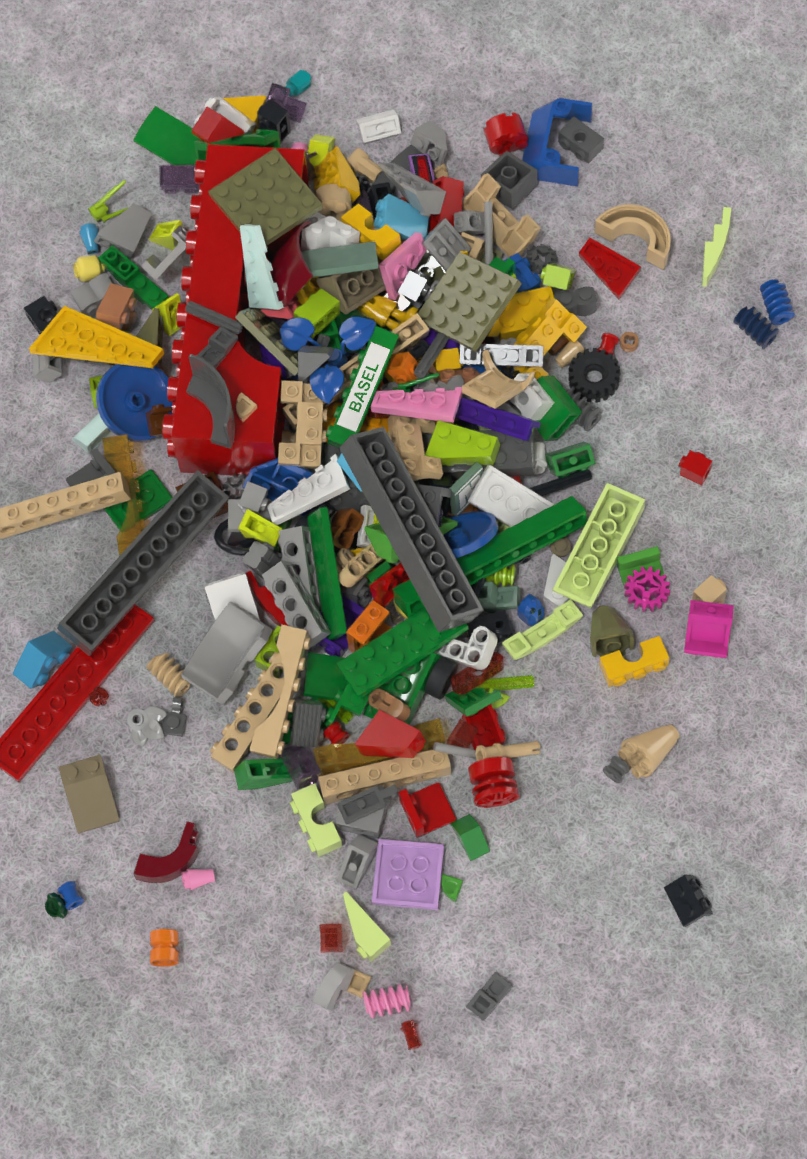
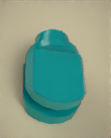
M299 70L286 82V86L283 88L285 94L291 97L303 93L311 86V75L305 70Z

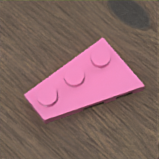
M415 232L379 264L388 298L391 300H396L399 295L397 291L404 282L409 270H415L427 251L422 244L424 241L422 233Z

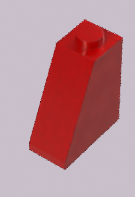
M379 710L355 742V746L363 756L414 758L423 749L426 740L420 730Z

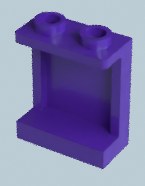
M342 596L346 628L348 630L365 609ZM347 634L334 641H330L325 637L315 646L319 644L327 654L342 657L348 650Z

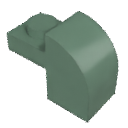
M492 581L485 582L477 596L484 609L482 612L494 613L502 610L518 609L520 605V588L518 586L497 588Z

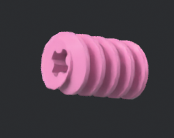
M407 983L405 990H403L400 984H397L396 991H394L392 986H389L388 993H385L384 989L380 988L379 995L372 989L370 997L367 996L365 991H362L366 1014L369 1013L372 1019L375 1018L376 1011L381 1017L384 1016V1010H387L389 1015H392L393 1008L398 1013H401L402 1006L405 1007L407 1012L410 1011L411 1004Z

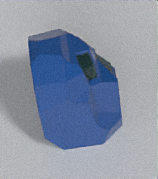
M528 594L521 601L517 615L528 626H534L543 620L544 607L538 598Z

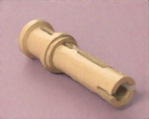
M538 741L504 746L500 743H495L489 747L480 745L476 748V760L480 761L491 757L513 758L538 755L540 750L535 749H540V744Z

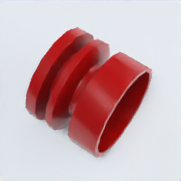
M491 757L477 761L468 767L470 782L474 785L472 793L475 796V806L481 808L497 807L512 803L519 798L517 782L512 779L515 776L512 759L508 757Z

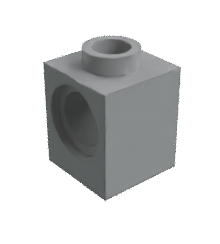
M466 210L454 213L455 230L459 234H462V232L469 235L485 233L484 212Z

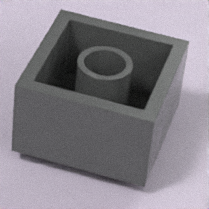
M507 150L481 174L482 178L483 175L489 173L501 186L495 198L510 209H513L537 186V169Z

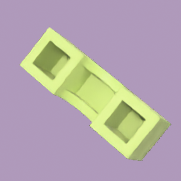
M315 783L292 793V801L289 803L293 813H298L301 818L298 823L302 832H307L310 838L307 840L311 852L316 851L318 857L342 847L341 839L333 822L319 825L312 820L317 812L325 809L324 802Z

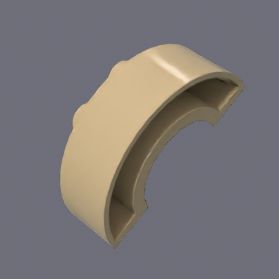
M624 204L606 210L596 219L595 234L610 242L624 234L639 236L648 245L646 261L663 270L665 269L669 259L671 238L668 226L656 212L641 205Z

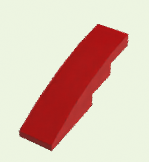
M246 572L251 593L266 615L277 626H288L284 619V613L274 602L272 593L266 586L259 588L252 572Z

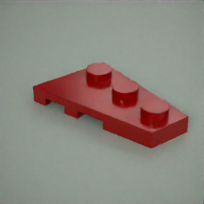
M590 237L579 251V257L618 300L641 270L640 265Z
M401 562L369 585L373 600L384 608L394 599L393 588L410 580Z

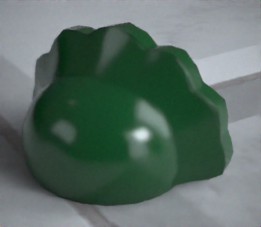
M53 892L47 895L45 910L50 916L64 918L68 914L65 907L66 902L59 894Z

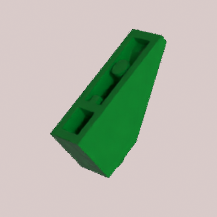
M302 757L243 760L234 770L238 790L261 789L307 778Z

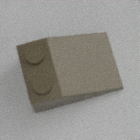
M100 754L58 767L78 834L120 822L104 762Z

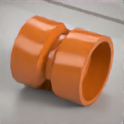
M157 929L150 932V946L153 947L150 950L151 965L167 967L179 964V951L175 949L179 945L178 931L173 929Z

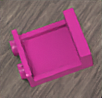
M691 600L684 653L727 658L734 605Z

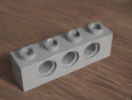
M299 526L279 530L278 543L282 550L281 561L291 562L296 572L297 568L300 567L301 572L298 576L317 609L322 611L309 527ZM295 546L298 548L296 555L294 554ZM294 601L293 608L295 610L297 606L296 601Z
M280 561L262 574L266 588L275 597L274 602L285 615V622L290 627L307 630L309 633L308 637H311L310 647H313L331 634L291 562ZM286 583L287 588L284 592L283 585ZM294 601L297 603L295 610L293 608ZM306 618V620H307V625H306V627L304 628V626H303V621H304V619Z

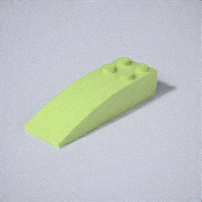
M607 483L552 591L592 608L617 564V557L621 556L644 511L645 499Z

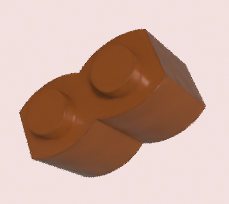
M353 508L340 509L333 516L331 532L335 552H338L341 548L348 550L353 542L354 534L359 531L363 524L364 516Z

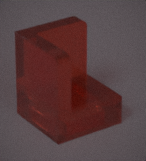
M460 719L448 737L447 744L470 749V744L477 735L478 729Z
M320 924L321 953L343 952L342 924Z

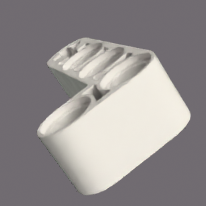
M480 626L474 629L468 644L453 639L439 650L434 651V653L453 662L477 670H483L490 663L497 644V636L486 627ZM487 634V639L482 642L483 636ZM461 648L460 654L456 656V651ZM480 654L479 660L474 662V658Z

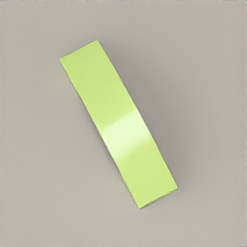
M570 599L554 609L553 614L523 633H516L502 642V645L514 660L520 659L542 648L567 631L583 617V614Z

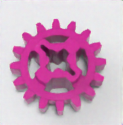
M651 566L648 571H645L644 567H641L639 573L633 570V577L628 575L627 583L624 584V589H626L624 596L629 597L628 604L635 603L634 609L636 610L640 606L642 607V612H645L646 608L654 612L655 606L661 609V602L667 603L668 598L666 596H670V590L668 589L670 588V582H665L667 576H660L659 569L653 572Z

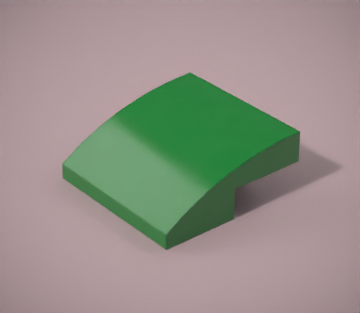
M308 652L303 696L334 700L338 689H343L346 683L343 681L344 675L336 664L343 660L344 657Z

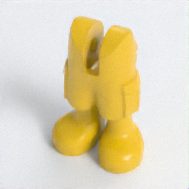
M380 295L374 296L357 307L359 311L372 318L378 326H387L392 331L419 311L416 307H411L406 312L396 308V302ZM391 316L394 317L395 319H397V320L400 321L401 323H398V322L392 320L390 317H391Z

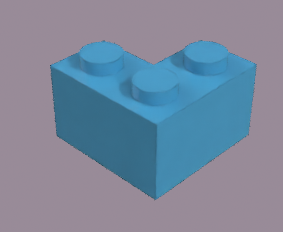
M55 631L34 638L27 642L12 674L30 689L39 685L42 686L49 678L48 673L50 669L58 664H63L69 657L68 653L72 645Z

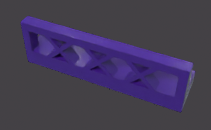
M461 397L455 418L525 441H529L533 427L539 428L541 424L539 421L499 408L494 409L486 404Z

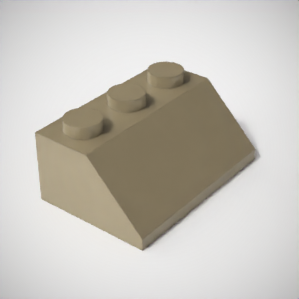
M380 268L320 276L316 279L320 289L322 288L340 301V311L344 314L350 313L386 289Z

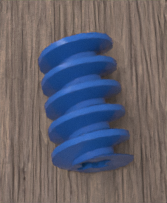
M776 279L763 283L760 286V292L762 293L766 311L769 314V320L773 325H781L794 318L795 313L791 311L793 306L789 304L791 300L787 297L786 285L779 283Z

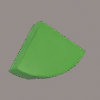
M442 874V890L450 900L456 902L463 880Z

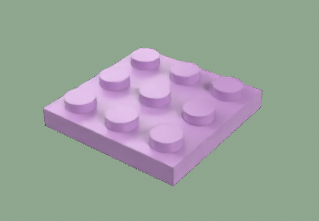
M378 839L372 905L438 910L444 844Z

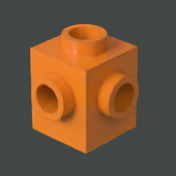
M409 352L392 354L386 371L397 384L406 383L418 379L414 374V370L419 363Z

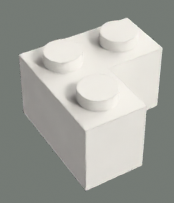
M328 216L302 229L300 250L306 251L359 244L360 231L340 222L335 217Z

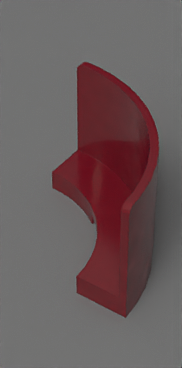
M310 221L304 222L270 258L273 268L270 273L273 283L277 282L279 291L276 293L278 300L282 301L283 307L294 305L299 300L296 294L313 278V274L307 267L299 246V235L302 233V229L311 224Z

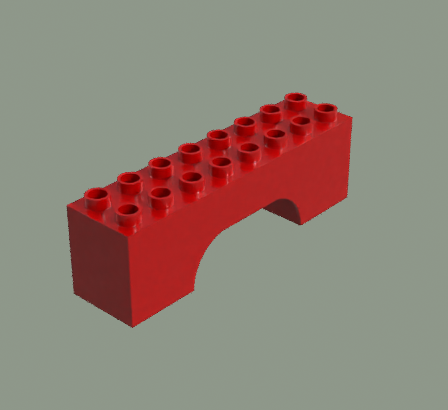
M208 144L206 160H196L195 183L200 184L199 195H192L190 205L191 219H195V231H187L186 254L191 255L190 267L183 266L181 276L182 291H186V303H178L177 327L182 328L181 340L174 339L172 347V363L177 364V377H169L167 398L168 402H172V414H165L163 418V439H168L167 454L168 457L177 458L180 473H195L198 470L202 474L214 472L215 475L234 476V474L242 475L244 473L248 476L251 468L279 457V443L282 441V431L285 427L286 418L283 415L282 408L287 405V403H281V386L283 381L281 367L261 363L244 350L246 328L244 326L242 332L236 335L238 336L237 342L216 368L228 388L234 414L235 437L231 449L211 443L213 432L212 415L201 401L188 395L186 392L193 376L189 355L197 356L208 345L209 338L220 328L185 311L187 303L192 301L237 322L239 321L235 316L240 311L249 308L248 291L244 284L245 266L241 233L209 196L208 191L274 148ZM276 148L310 189L305 149ZM300 224L266 246L267 252L265 255L267 260L271 261L270 258L300 227ZM241 392L257 404V409L244 422L239 419L236 411L237 398Z

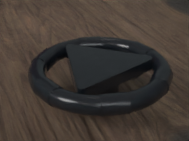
M228 519L221 522L214 533V540L217 546L232 555L245 556L253 542H259L254 538H245L241 532H231L227 543H225L222 533L228 529Z

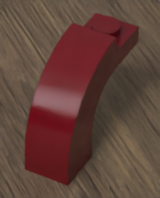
M186 821L180 843L171 854L164 857H152L140 853L133 873L135 879L147 883H164L180 877L181 872L189 869L199 853L197 846L192 845L197 843L199 831H197L195 823Z

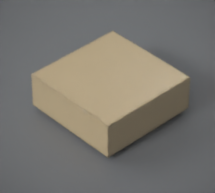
M355 970L346 992L363 998L362 991L366 992L372 978Z

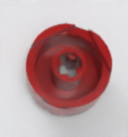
M506 113L496 115L486 122V128L483 127L490 151L493 154L499 155V157L506 150L511 153L528 146V137L521 116L517 113H512V116H506Z

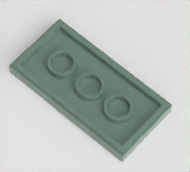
M375 241L301 251L303 259L313 277L379 268Z

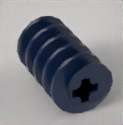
M746 306L737 313L733 323L739 325L741 330H745L746 335H750L751 340L756 341L758 346H762V349H765L774 341L779 329L771 330L773 323L765 325L767 318L764 317L760 320L759 318L762 313L758 312L754 315L753 313L756 308L753 306L748 309Z

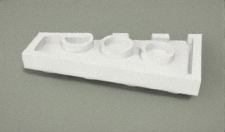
M337 454L333 455L330 458L331 461L325 466L321 464L316 468V472L308 479L304 477L300 480L298 486L292 491L287 490L267 506L272 523L279 525L350 490L344 470L337 463L339 458Z

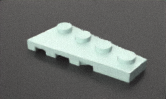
M241 225L240 232L249 307L276 310L284 308L282 301H279L276 292L279 291L277 282L273 283L270 273L273 268L271 262L269 263L266 259L267 247L260 225Z

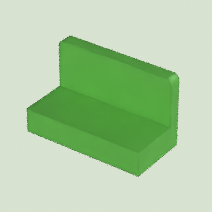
M658 546L617 557V568L623 586L627 583V576L633 577V570L639 573L641 567L648 571L651 566L653 572L659 569L660 576L664 575Z

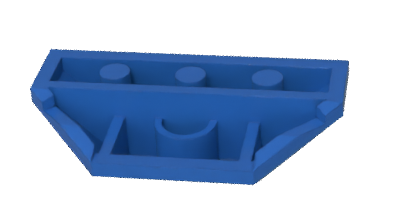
M278 458L251 468L242 487L245 488L248 481L267 488L268 495L266 498L274 501L287 490L292 491L299 484L298 482L304 477L308 479L314 473L303 467L278 465ZM313 508L301 513L300 515H308Z

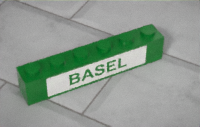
M375 326V330L367 342L366 350L362 349L357 361L360 362L358 369L354 368L349 378V380H352L350 388L346 387L343 392L342 399H344L342 407L338 406L335 411L334 426L330 425L327 430L326 437H329V445L340 448L351 435L360 433L375 393L378 390L398 342L399 335Z

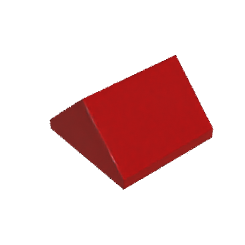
M206 107L192 128V134L206 143H212L243 135L244 130L221 114Z

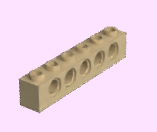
M278 652L272 655L269 661L271 665L268 670L264 669L257 679L259 683L256 688L252 687L247 693L246 699L248 700L245 705H240L234 713L236 718L233 723H228L222 732L224 736L221 741H216L210 750L212 753L211 759L234 773V770L249 751L254 730L272 714L279 702L283 690L284 677L278 679L273 674L277 669L284 670L281 655ZM265 687H271L274 692L271 696L262 695V690ZM253 705H259L262 707V710L259 714H252L250 708ZM241 723H248L250 725L247 732L243 733L238 730ZM229 741H236L238 743V747L233 751L228 750L226 745Z
M429 750L417 753L414 758H395L320 776L318 779L324 805L352 797L376 785L377 787L383 786L385 789L395 784L396 788L448 776L451 775V765L447 753Z

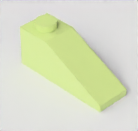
M345 892L343 893V898L355 943L358 947L356 952L362 959L368 958L372 962L391 945L390 938L355 900Z

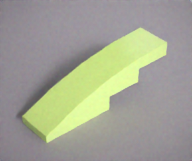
M723 207L722 225L714 224L713 242L705 241L702 286L704 287L707 286L715 273L724 252L729 231L730 207Z

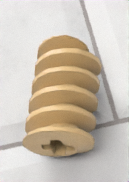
M168 652L155 656L147 664V670L151 671V674L157 677L159 682H163V686L168 688L169 692L174 694V697H182L190 688L191 683L181 677L183 670L179 672L181 665L176 664L173 666L175 659L167 660L170 656Z

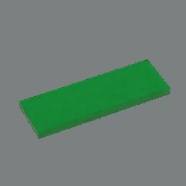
M323 507L317 509L307 518L322 615L331 631V634L326 638L334 641L346 634L347 628L328 508Z

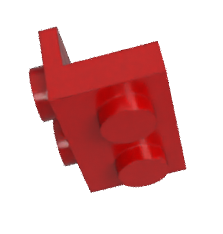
M491 704L474 715L468 717L464 714L462 715L474 750L480 745L489 747L495 743L504 744L505 732L500 728L498 714Z

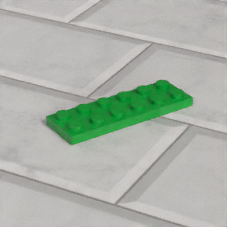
M424 607L336 664L356 695L361 699L463 634L469 628L467 624L438 632Z

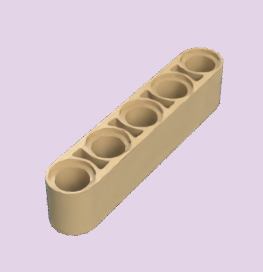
M369 544L338 574L339 582L345 587H352L385 559L377 556L372 544Z

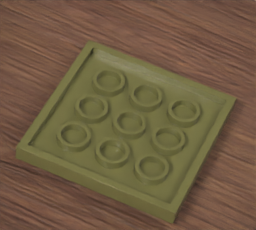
M276 148L208 191L209 196L239 232L241 225H260L266 246L323 209V204Z
M459 252L418 312V315L429 329L437 333H444L449 339L476 352L522 283L508 274Z
M250 307L240 311L235 318L296 376L298 374V351H291L285 347L279 332L280 326L274 321L270 322L260 308Z

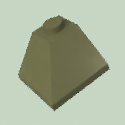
M154 308L136 337L162 348L163 324L159 308Z

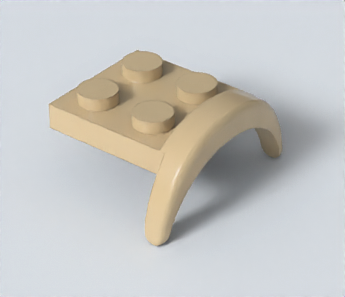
M485 349L483 351V363L486 371L462 386V393L496 409L526 389L533 381L535 372L532 371L524 381L510 379L498 370L490 357L489 351Z

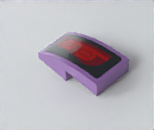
M409 155L410 172L433 184L434 175L429 155Z

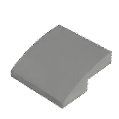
M446 218L442 219L422 242L423 246L445 271H447L460 251L469 252L471 249Z

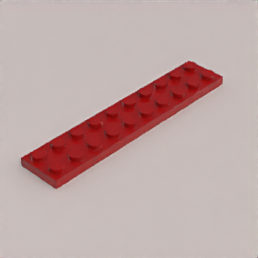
M135 605L90 656L77 646L0 737V769L20 783L154 623V618Z

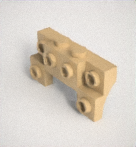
M487 173L482 176L476 187L464 198L462 209L464 211L484 212V202H492L493 241L508 257L516 253L522 256L527 245L534 242L541 228L528 214L523 216L520 222L514 218L495 198L501 186Z
M282 381L281 403L298 404L296 443H279L278 465L316 469L321 465V443L326 442V430H322V422H327V409H323V401L315 395L310 384L303 383V381Z
M390 415L387 420L388 435L413 481L427 478L441 479L443 475L441 459L425 456L421 434H433L436 427L435 420Z

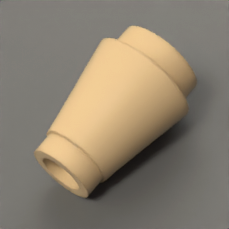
M577 340L574 343L569 341L554 360L561 368H564L571 363L573 357H577V353L581 352L583 355L585 349Z

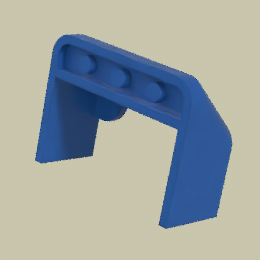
M558 98L534 110L527 135L528 146L524 149L522 160L537 169V180L578 187L579 167L560 164V153L555 149L547 148L553 117L571 119L574 116L580 121L591 123L593 103Z

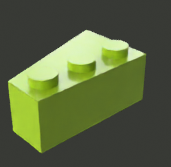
M438 420L425 456L441 459V464L447 466H454L456 464H467L469 466L476 462L481 465H494L501 445L498 437Z

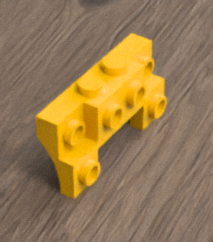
M551 298L540 313L530 320L527 329L517 336V341L513 345L544 346V357L562 334L570 342L574 343L587 327L557 299ZM513 366L514 372L517 370L520 373L535 372L534 378L536 380L541 376H548V373L542 367Z

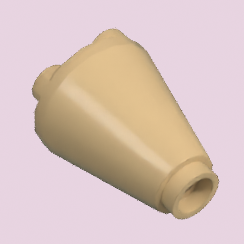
M669 724L627 738L622 742L618 755L623 761H626L636 778L648 777L653 774L679 739V733L673 725Z

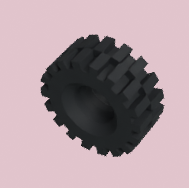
M593 348V352L585 349L583 355L581 352L577 353V357H573L569 365L570 388L575 387L574 395L581 392L579 399L587 397V402L595 399V402L598 403L600 398H603L604 401L607 400L608 395L613 396L615 389L617 390L619 387L620 366H618L617 359L613 360L611 353L606 355V350L601 349V352H597V348ZM589 371H598L602 374V379L597 382H591L587 380L586 374Z

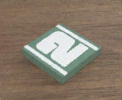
M478 462L473 464L449 488L452 489L450 498L451 512L456 517L471 504L467 501L483 474V467Z

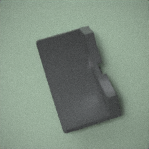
M190 354L189 361L193 376L186 392L188 395L201 401L212 415L213 432L211 443L231 449L235 437V421L226 383L211 364L198 356Z

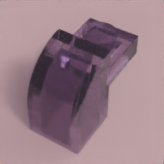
M272 83L266 102L271 100L288 110L290 120L301 123L307 103L288 97L290 88Z

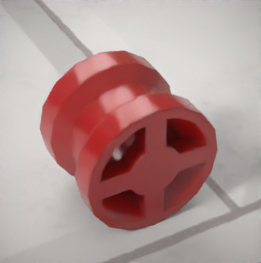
M338 721L331 724L323 732V737L330 740L331 746L334 749L345 743L350 736L347 731L341 728L342 725Z

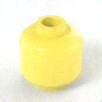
M96 255L78 257L77 261L73 264L74 275L81 282H89L94 277L104 273V266Z

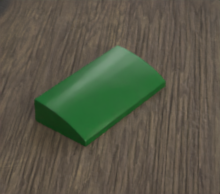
M155 106L142 123L133 141L195 179L197 157L194 141L200 138L192 134V127Z
M434 652L376 688L384 690L410 707V715L404 723L410 725L425 693L428 678L435 664L442 657L441 655ZM368 703L363 715L373 719L378 710Z

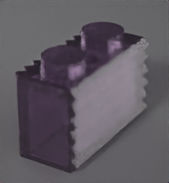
M159 165L160 190H165V193H177L176 189H184V193H196V189H199L200 184L195 183V165Z

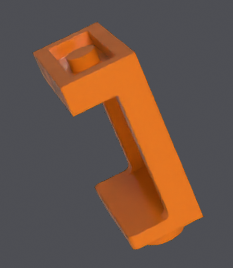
M374 600L371 601L346 632L348 648L352 653L391 629L390 626L383 622L389 615V611Z

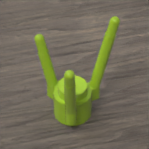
M125 180L115 185L97 203L88 208L95 221L101 219L105 222L128 209L125 208L107 215L109 210L104 204L126 183Z

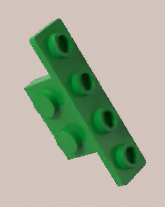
M344 677L343 681L346 683L343 689L339 688L335 694L334 700H336L334 707L330 706L326 712L325 719L327 721L325 726L329 727L333 723L340 707L360 716L371 692L359 699Z

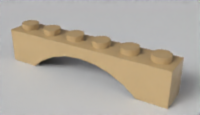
M281 625L276 646L284 666L283 690L272 714L254 730L250 746L252 754L278 759V755L283 753L285 742L282 741L283 735L288 733L290 721L287 720L289 712L294 710L295 700L293 696L295 691L298 692L301 679H298L299 672L304 670L306 658H303L305 649H309L311 637H308L309 633L307 630Z

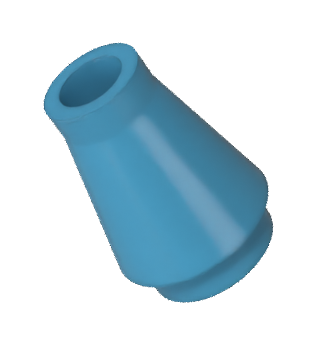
M94 223L84 224L80 227L81 231L79 233L86 247L87 254H97L99 252L98 244L94 240L99 232V228Z

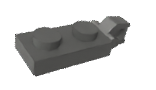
M395 784L385 789L383 786L377 787L376 785L338 802L337 806L347 825L391 804L390 800L399 796Z

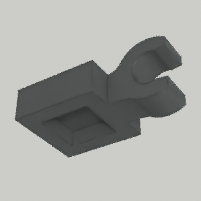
M173 697L171 712H166L167 715L163 719L162 729L166 735L183 737L187 716L186 714H181L183 701L180 697Z

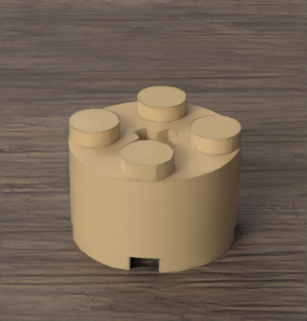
M327 184L316 190L315 196L323 204V209L319 213L325 217H335L341 222V216L353 208L351 194L346 188L342 189L337 184Z

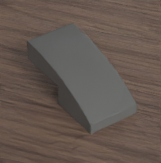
M221 326L209 338L208 345L197 356L207 361L216 369L231 351L238 340V336Z
M494 972L466 1007L484 1021L514 986L497 972Z

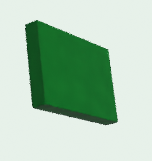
M152 469L128 483L131 500L103 508L122 535L162 510L173 498Z

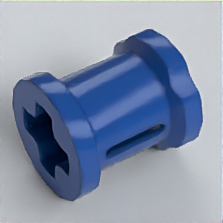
M75 881L66 882L57 889L66 902L65 907L67 910H72L84 903L83 897L79 896L75 888Z

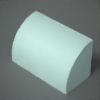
M98 413L72 438V441L90 455V451L96 447L98 448L113 432L104 424Z

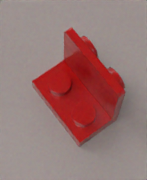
M437 782L411 794H408L407 789L398 792L400 804L416 838L456 821V817L440 783Z

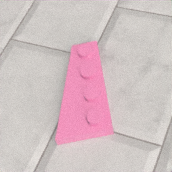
M455 387V390L445 391V388H436V391L423 392V389H415V391L405 393L404 390L376 391L371 404V412L453 423L463 394L462 387Z

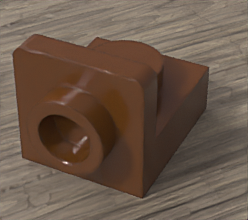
M164 404L152 406V409L146 412L150 437L163 436V418L165 414L172 411V407H164Z

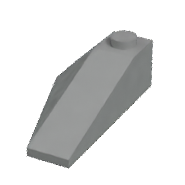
M379 163L381 170L410 205L419 210L421 215L431 216V214H440L446 194L445 190L395 163Z

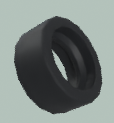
M441 657L428 678L425 693L441 700L453 682L458 664L445 657Z

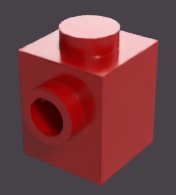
M690 450L688 455H683L679 462L680 476L702 486L712 468L713 460L706 458L700 452Z

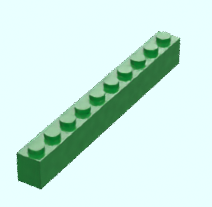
M570 496L495 535L481 548L458 557L456 560L471 586L479 579L486 578L584 527L587 523L586 509L573 496ZM411 580L393 588L395 604L408 618L425 607Z

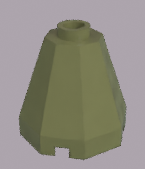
M606 605L597 607L592 612L590 634L592 656L596 657V655L602 657L618 650L624 656L627 648L629 650L634 648L632 630L614 608Z

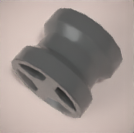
M613 756L610 759L611 763L603 768V773L614 782L620 783L623 779L622 776L630 771V767L621 758Z

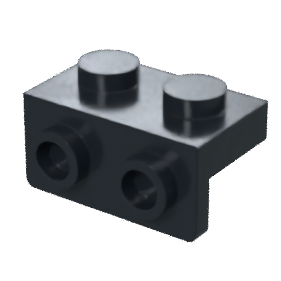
M685 874L663 887L683 927L689 926L704 916H711L713 914L711 902L704 896L701 890L702 885L694 875Z

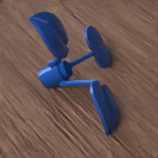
M300 317L293 318L281 326V339L289 350L299 351L301 346L307 345L308 341L315 346L322 347L310 338L314 333L315 327L309 320ZM351 317L341 325L339 334L344 339L341 342V350L334 348L331 357L327 359L330 364H326L325 368L318 367L310 376V386L315 395L323 402L330 404L343 385L344 375L339 368L348 362L345 356L347 353L345 344L351 351L362 348L369 341L375 330V321L362 317Z

